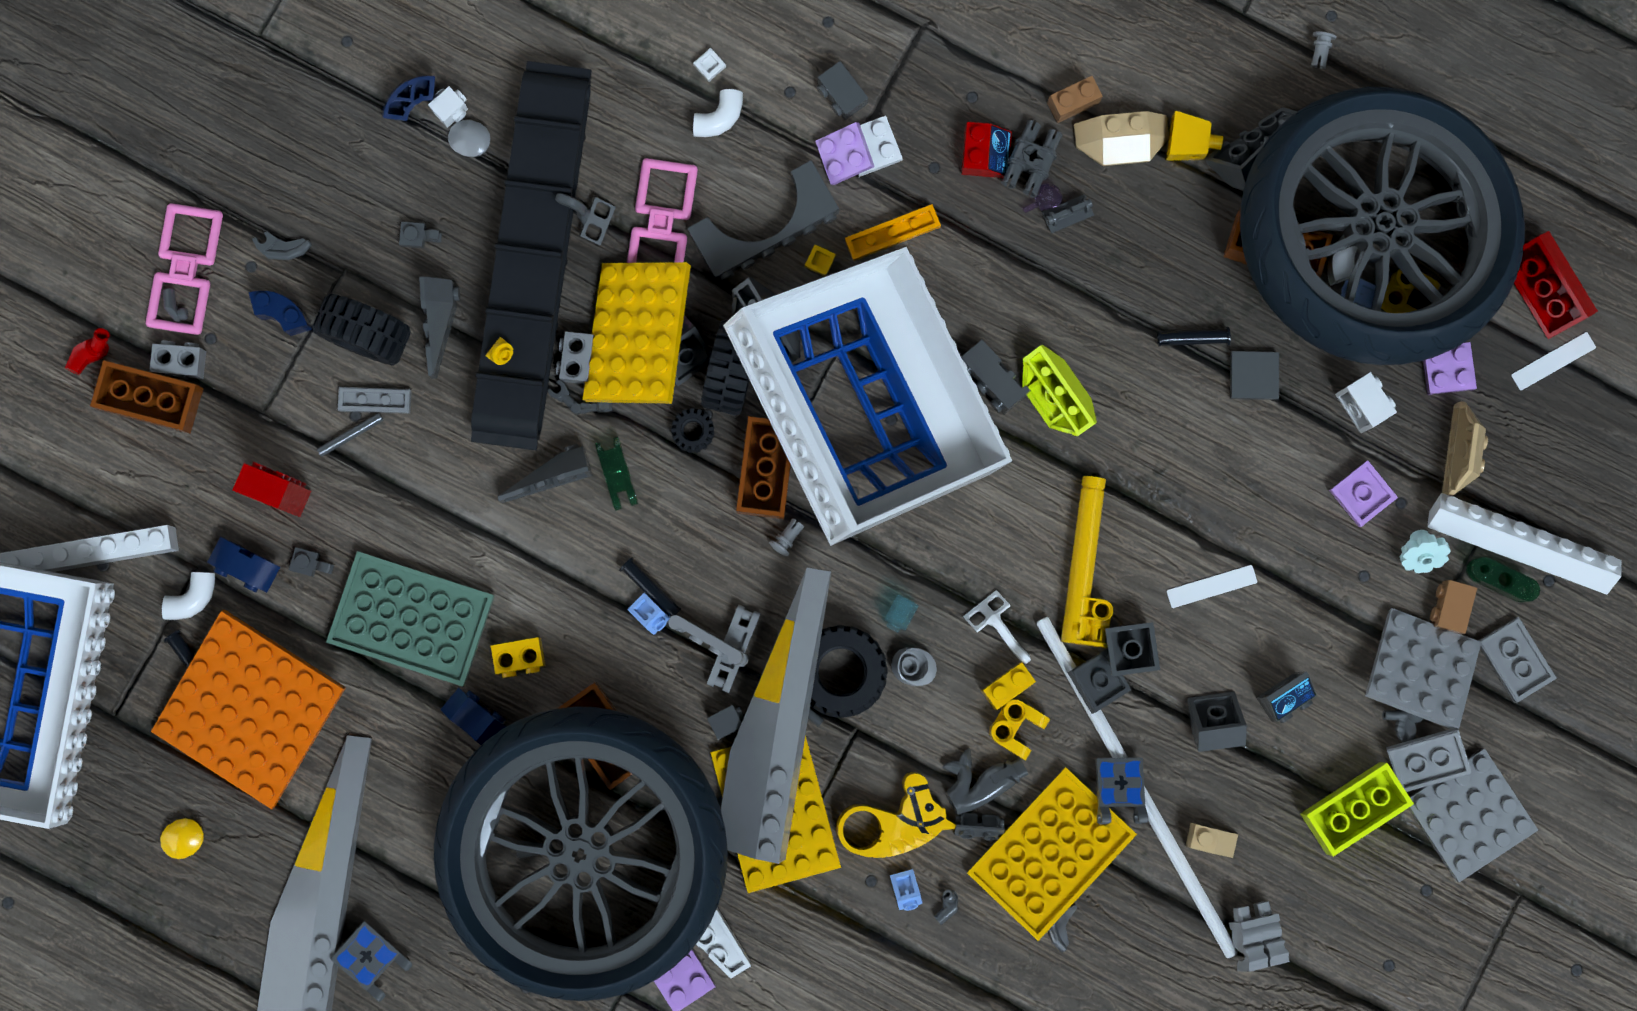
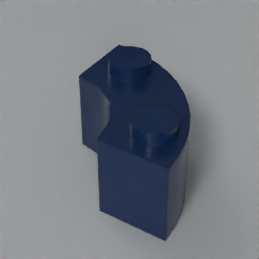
M418 76L398 85L388 96L381 117L407 121L409 113L415 105L423 101L433 100L435 76Z
M270 291L248 292L254 315L259 319H271L279 322L283 331L290 336L313 330L307 315L285 296Z
M222 537L218 540L207 563L215 567L213 570L215 573L227 577L229 574L245 582L243 587L253 592H257L260 589L267 593L280 569V566Z
M458 688L440 710L477 743L482 745L497 732L507 727L504 724L506 719L496 711L491 713L478 702L480 700L478 695L471 690H468L466 693L461 688Z

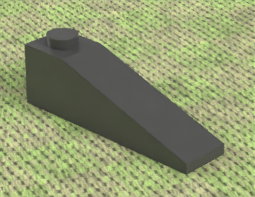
M578 444L565 447V452L559 453L500 494L498 501L505 503L593 476L585 448L583 446L579 447Z

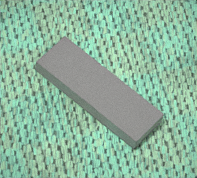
M339 387L338 411L410 414L412 390Z

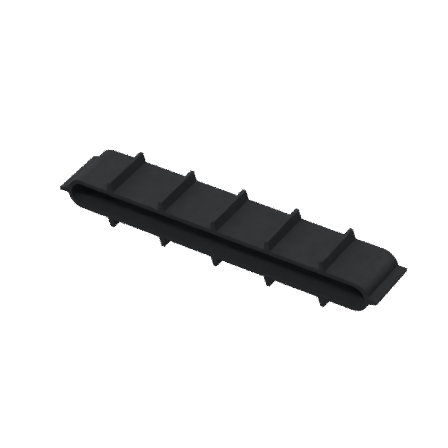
M527 61L526 71L523 73L517 115L514 117L515 129L508 176L505 180L506 189L498 243L495 244L496 256L489 303L485 311L487 317L479 370L476 373L477 384L471 419V442L537 451L546 397L549 390L548 383L556 329L558 328L557 321L565 266L568 262L567 253L574 212L573 209L558 203L555 197L557 193H563L577 199L576 191L583 143L586 139L585 129L591 93V69ZM499 337L503 338L513 347L511 359L503 365H497L485 356Z

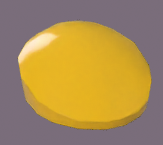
M184 818L176 820L169 824L162 832L160 837L161 847L171 858H187L201 847L204 840V831L202 826L193 819Z

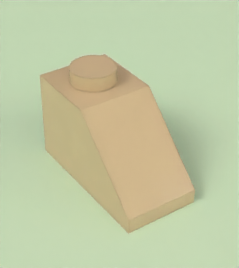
M1190 823L1185 846L1233 858L1238 834Z

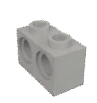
M565 332L564 338H560L559 352H562V360L557 361L556 375H560L559 379L562 382L576 384L588 382L594 335ZM575 341L583 343L582 349L578 352H573L570 349L571 344ZM573 364L580 366L578 374H568L569 366Z
M164 340L161 341V344H152L149 372L162 376L204 379L206 351L200 348L199 344L185 342L184 346H176V342ZM166 353H170V361L163 364L162 357ZM189 355H194L195 360L193 364L187 366L186 358Z

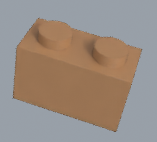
M1090 76L1050 95L1047 104L1056 122L1060 123L1098 105L1103 96L1093 76Z
M1446 580L1439 584L1436 591L1437 605L1433 607L1430 614V620L1434 627L1458 634H1466L1477 587L1452 580Z

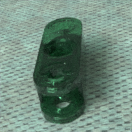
M618 436L613 438L615 448L604 451L600 442L595 443L615 511L622 509L618 494L622 491H627L631 506L638 504Z
M1490 558L1473 559L1466 565V575L1470 580L1519 603L1533 601L1540 594V586L1533 578ZM1501 574L1506 577L1507 582L1505 586H1502L1499 582Z

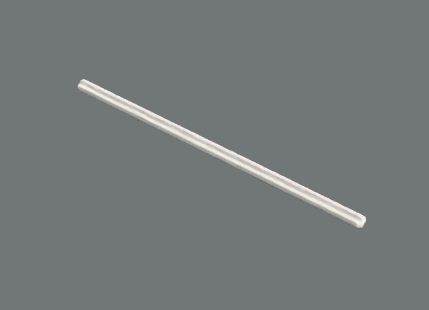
M1048 617L1042 618L1037 622V626L1112 758H1128L1103 712L1099 710L1091 714L1067 673L1076 667L1063 642H1061ZM1144 786L1145 806L1151 827L1225 957L1231 958L1235 956L1238 950L1234 947L1230 935Z

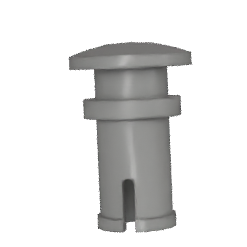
M1314 32L1313 36L1317 40L1313 43L1315 50L1311 67L1317 68L1318 61L1321 59L1319 69H1325L1329 49L1333 45L1331 40H1335L1337 36L1329 32Z
M793 518L781 535L778 534L776 536L777 540H770L769 542L776 552L787 557L789 556L787 549L792 548V542L801 530L804 529V526L800 522L796 523L797 520Z

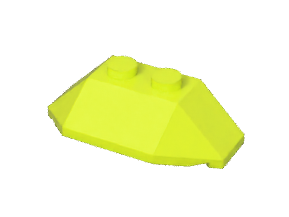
M1040 345L1023 358L1022 388L1027 386L1031 390L1027 396L1049 428L1078 437L1097 423L1092 398L1063 358L1044 345Z

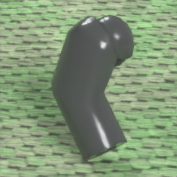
M170 288L163 290L164 309L176 322L187 320L189 315L186 308L182 307L179 309L176 305L175 290Z
M946 889L943 892V908L934 915L940 925L958 911V895L952 889Z

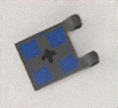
M1096 758L1097 823L1100 825L1111 823L1109 807H1135L1134 823H1147L1148 813L1145 806L1143 758Z
M365 921L359 925L330 958L379 1002L386 995L374 982L388 966L395 961L405 971L412 967V963Z

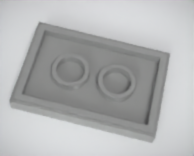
M1515 617L1478 640L1481 642V651L1514 703H1518L1557 679L1519 617Z
M1452 728L1386 747L1394 774L1406 792L1473 774L1458 728Z

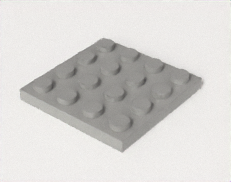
M1391 608L1387 614L1365 696L1444 727L1459 729L1481 642L1455 632L1434 627L1433 623Z
M1483 748L1468 757L1473 774L1423 787L1409 796L1414 805L1408 809L1456 882H1461L1538 831V828Z

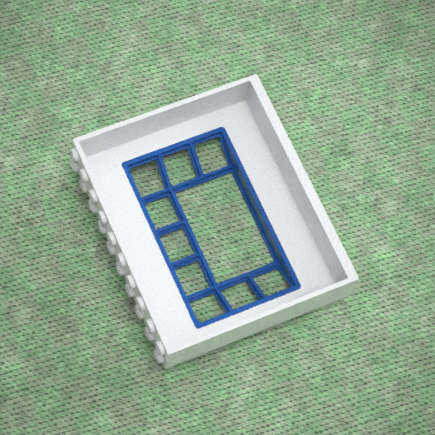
M907 247L743 307L723 325L830 546L984 478L1012 462L1009 450L1004 445L999 435V430L994 425L988 413V408L978 392L977 385L973 382L967 370V365L962 360L956 343L951 338L946 328V323L941 318L935 301L931 297L925 281L914 263V258L909 253ZM857 308L862 338L843 345L837 315ZM829 319L834 349L814 356L808 327ZM800 330L805 360L792 365L779 337ZM866 345L878 372L859 379L846 352ZM836 356L839 358L884 450L844 469L796 373ZM882 379L895 406L875 413L863 386ZM899 413L912 440L892 447L879 420ZM916 447L934 466L914 474L897 454ZM884 459H889L906 479L886 486L869 466ZM860 471L878 491L858 499L847 475Z
M0 562V594L23 598L25 625L0 620V629L23 633L4 738L0 739V773L10 749L31 752L25 782L0 778V820L50 829L67 824L73 815L71 804L78 789L76 778L77 773L82 767L83 761L80 758L82 748L85 747L87 742L85 731L92 716L90 705L91 700L96 695V686L94 684L96 676L101 669L99 658L106 643L104 632L110 622L108 611L115 596L114 583ZM33 600L59 606L54 631L34 626ZM33 635L53 638L47 669L27 664ZM25 673L45 676L40 707L20 703ZM18 711L38 714L32 745L16 742L12 739Z

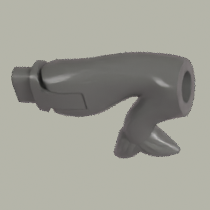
M970 748L961 754L959 761L947 762L942 767L958 775L957 781L946 791L948 801L956 815L985 805L1009 790L1016 783H1020V779L1028 775L1020 758L1012 762L1007 760L1006 764L1001 762L987 768L974 786L970 788L972 779Z

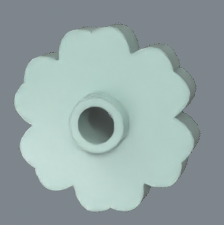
M1417 530L1410 535V540L1401 548L1400 560L1406 570L1414 569L1415 573H1428L1432 571L1433 567L1440 568L1449 560L1450 548L1444 538L1436 539L1435 535L1429 534L1426 530Z

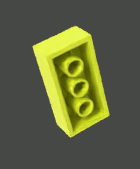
M1379 762L1300 813L1326 855L1334 857L1414 805L1388 763Z

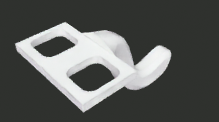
M996 590L963 617L976 632H979L987 624L993 626L1015 656L1022 663L1027 664L1031 661L1030 655L1019 645L1001 620L1000 614L1008 609L1010 604ZM995 597H999L1004 602V605L998 610L993 611L988 606V603ZM977 612H981L985 616V620L977 626L973 625L969 620L970 617Z

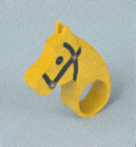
M910 772L902 779L905 796L901 800L900 809L897 813L866 804L851 805L840 814L836 824V833L839 841L848 851L865 857L883 858L916 849L935 838L942 830L955 829L956 824L947 820L946 809L933 801L926 778L917 772ZM858 811H867L874 814L881 829L878 840L875 839L873 843L865 847L850 845L846 842L843 835V826L846 819Z

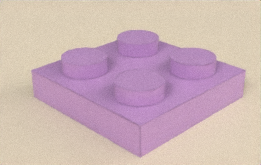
M857 122L815 141L831 185H836L875 167L861 126Z
M1470 342L1463 343L1439 356L1423 360L1427 395L1477 389Z
M1368 460L1329 490L1358 527H1362L1398 498Z
M693 949L674 968L654 981L672 1011L682 1010L716 987Z

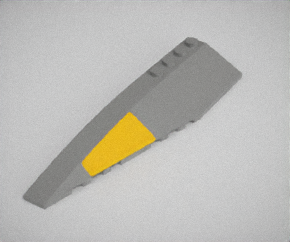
M806 568L730 750L721 805V813L726 830L727 850L753 859L777 864L786 860L831 571Z
M351 735L346 737L270 922L257 1011H332L338 966L330 958L342 945L372 738Z

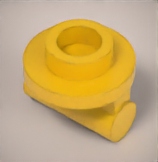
M499 337L485 356L495 364L503 365L511 359L513 347L503 338Z

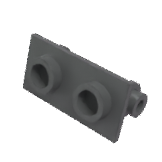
M1085 194L1042 212L1051 234L1094 216L1091 209L1093 207L1090 198L1087 199Z
M963 813L955 816L956 828L954 835H958L963 839L984 837L985 840L995 841L1004 834V818H1000L998 815H982V823H977L978 814Z

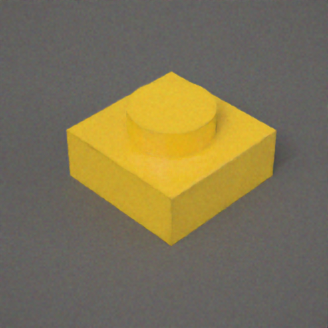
M814 245L805 263V268L826 277L836 254Z

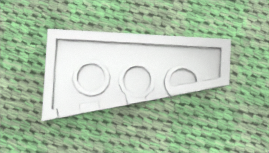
M717 908L711 923L696 945L700 946L727 976L733 978L751 967L752 963Z

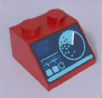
M967 122L964 133L961 175L1003 178L1008 168L1007 159L1010 157L1012 132L989 123Z

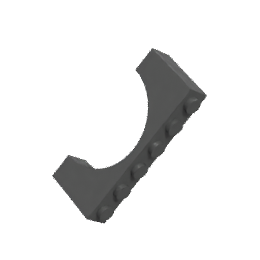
M812 160L791 171V178L797 193L796 208L789 223L775 236L757 242L736 240L716 228L709 217L688 228L690 237L715 281L720 279L722 281L728 280L734 276V271L740 268L742 270L748 269L755 264L754 260L760 257L765 259L776 252L774 249L781 245L787 247L796 241L795 238L801 234L807 236L816 230V226L824 222L826 225L837 219L836 215L839 214V207Z

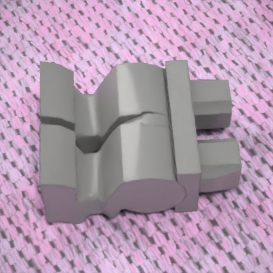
M1269 901L1253 904L1255 917H1251L1249 906L1233 908L1235 921L1229 922L1230 930H1232L1233 945L1245 956L1243 960L1238 961L1237 971L1251 972L1267 968L1268 966L1271 967L1290 962L1289 951L1284 946L1285 940L1281 938L1282 929L1278 922L1280 921L1279 914H1272Z

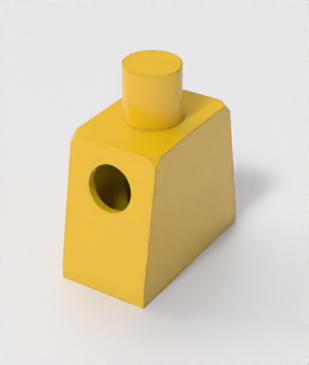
M1175 111L1171 117L1166 160H1203L1208 154V148L1221 150L1223 136L1210 134L1212 125L1210 121Z

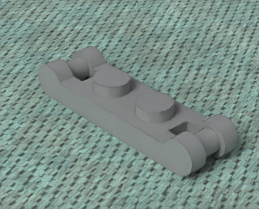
M738 605L724 642L745 653L761 613L757 611L750 612L745 610L744 606ZM741 618L750 621L747 628L738 625ZM724 653L721 657L717 656L707 685L712 687L716 685L723 688L722 691L729 693L739 666L730 663L728 656ZM720 669L729 672L727 679L718 676Z
M673 615L670 617L668 624L671 629L681 633H690L689 639L700 645L703 642L709 644L710 648L708 650L720 657L723 653L726 654L729 662L736 666L744 667L748 663V656L742 651L680 616Z

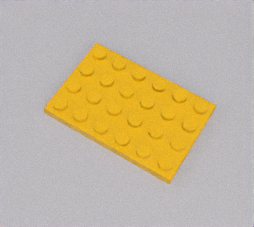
M687 262L602 263L592 330L594 338L591 361L589 363L588 382H585L582 400L586 402L672 404L691 268L690 264Z
M806 735L786 860L777 864L753 859L737 853L748 893L841 868ZM731 747L710 752L722 798Z
M1065 767L975 863L967 874L1039 941L1137 834L1111 809V823L1098 824L1097 796Z

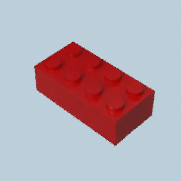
M253 462L251 466L243 464L232 491L301 517L311 493L310 490L305 488L306 483L256 462Z

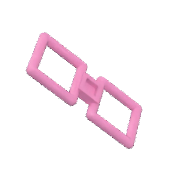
M649 158L643 159L635 211L650 215L648 228H632L627 263H636L640 237L677 242L674 262H684L687 235L672 232L674 218L688 220L691 217L698 172L697 166ZM651 168L688 174L682 210L645 205Z
M173 203L167 205L158 255L160 258L172 261L169 273L157 272L154 275L145 322L147 327L194 335L201 334L210 281L195 277L198 264L211 266L215 262L223 218L221 211ZM175 214L212 219L206 256L169 250ZM163 282L200 288L193 325L156 319Z

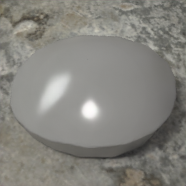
M462 120L451 127L448 142L451 148L462 156L478 157L487 152L490 145V133L479 122Z
M906 647L900 649L895 653L891 663L892 672L895 677L902 683L911 686L929 684L935 678L937 672L936 662L928 652L919 648Z

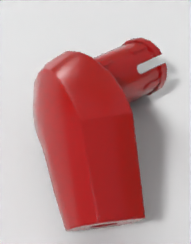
M98 328L95 330L93 338L76 345L66 363L65 369L80 375L88 364L104 358L109 351L107 344L110 337L109 332L103 328Z

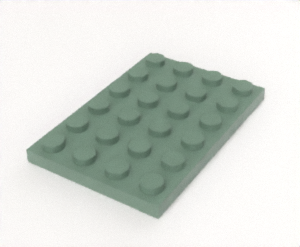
M357 551L326 643L464 687L495 595Z

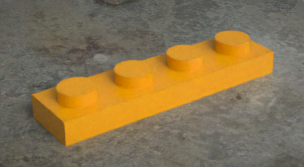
M933 204L848 236L845 238V242L852 260L856 261L941 227Z

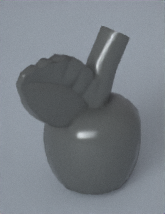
M1400 709L1396 711L1384 710L1382 713L1383 720H1397L1395 722V731L1401 743L1414 740L1416 735L1415 724L1424 720Z

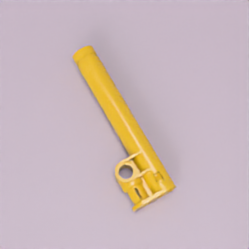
M1083 476L1061 642L1108 648L1107 643H1105V629L1110 628L1113 607L1106 600L1091 598L1106 479ZM1098 604L1104 605L1107 609V613L1103 618L1098 617L1095 613V608Z

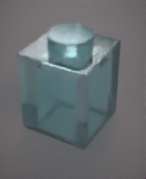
M897 594L884 618V621L887 622L886 627L897 633L900 630L906 631L919 605Z

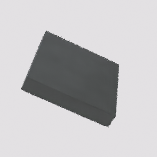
M1232 351L1230 355V399L1278 400L1279 352Z
M1108 649L1101 651L1067 672L1091 714L1098 712L1131 691L1123 675L1112 677Z

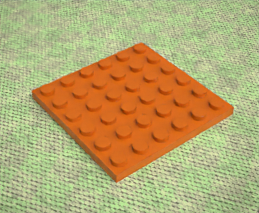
M222 610L151 732L265 806L273 809L346 687L233 614Z

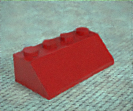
M1550 231L1523 245L1522 261L1514 284L1547 339L1556 336L1598 312Z

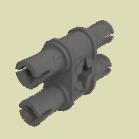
M1028 120L1021 137L1015 141L1011 157L1007 159L1008 168L1001 184L1006 187L1009 179H1011L1008 188L1014 189L1021 171L1030 174L1023 193L1028 196L1030 189L1033 188L1030 197L1036 198L1043 180L1049 177L1048 172L1053 161L1057 158L1055 151L1063 135L1057 131L1055 139H1052L1055 129H1049L1043 146L1034 144L1041 125L1036 122L1033 130H1031L1034 121ZM1031 156L1035 158L1033 162L1029 160Z

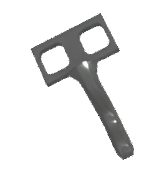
M557 193L555 200L575 210L577 217L581 220L583 227L579 236L600 246L616 207L594 197L591 207L587 209L581 201L569 195ZM598 202L609 207V212L605 219L594 214ZM589 224L599 227L601 230L596 241L585 234Z

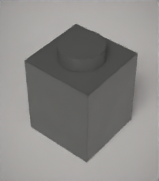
M734 705L708 717L707 720L719 740L740 728L744 714L740 707L735 709Z

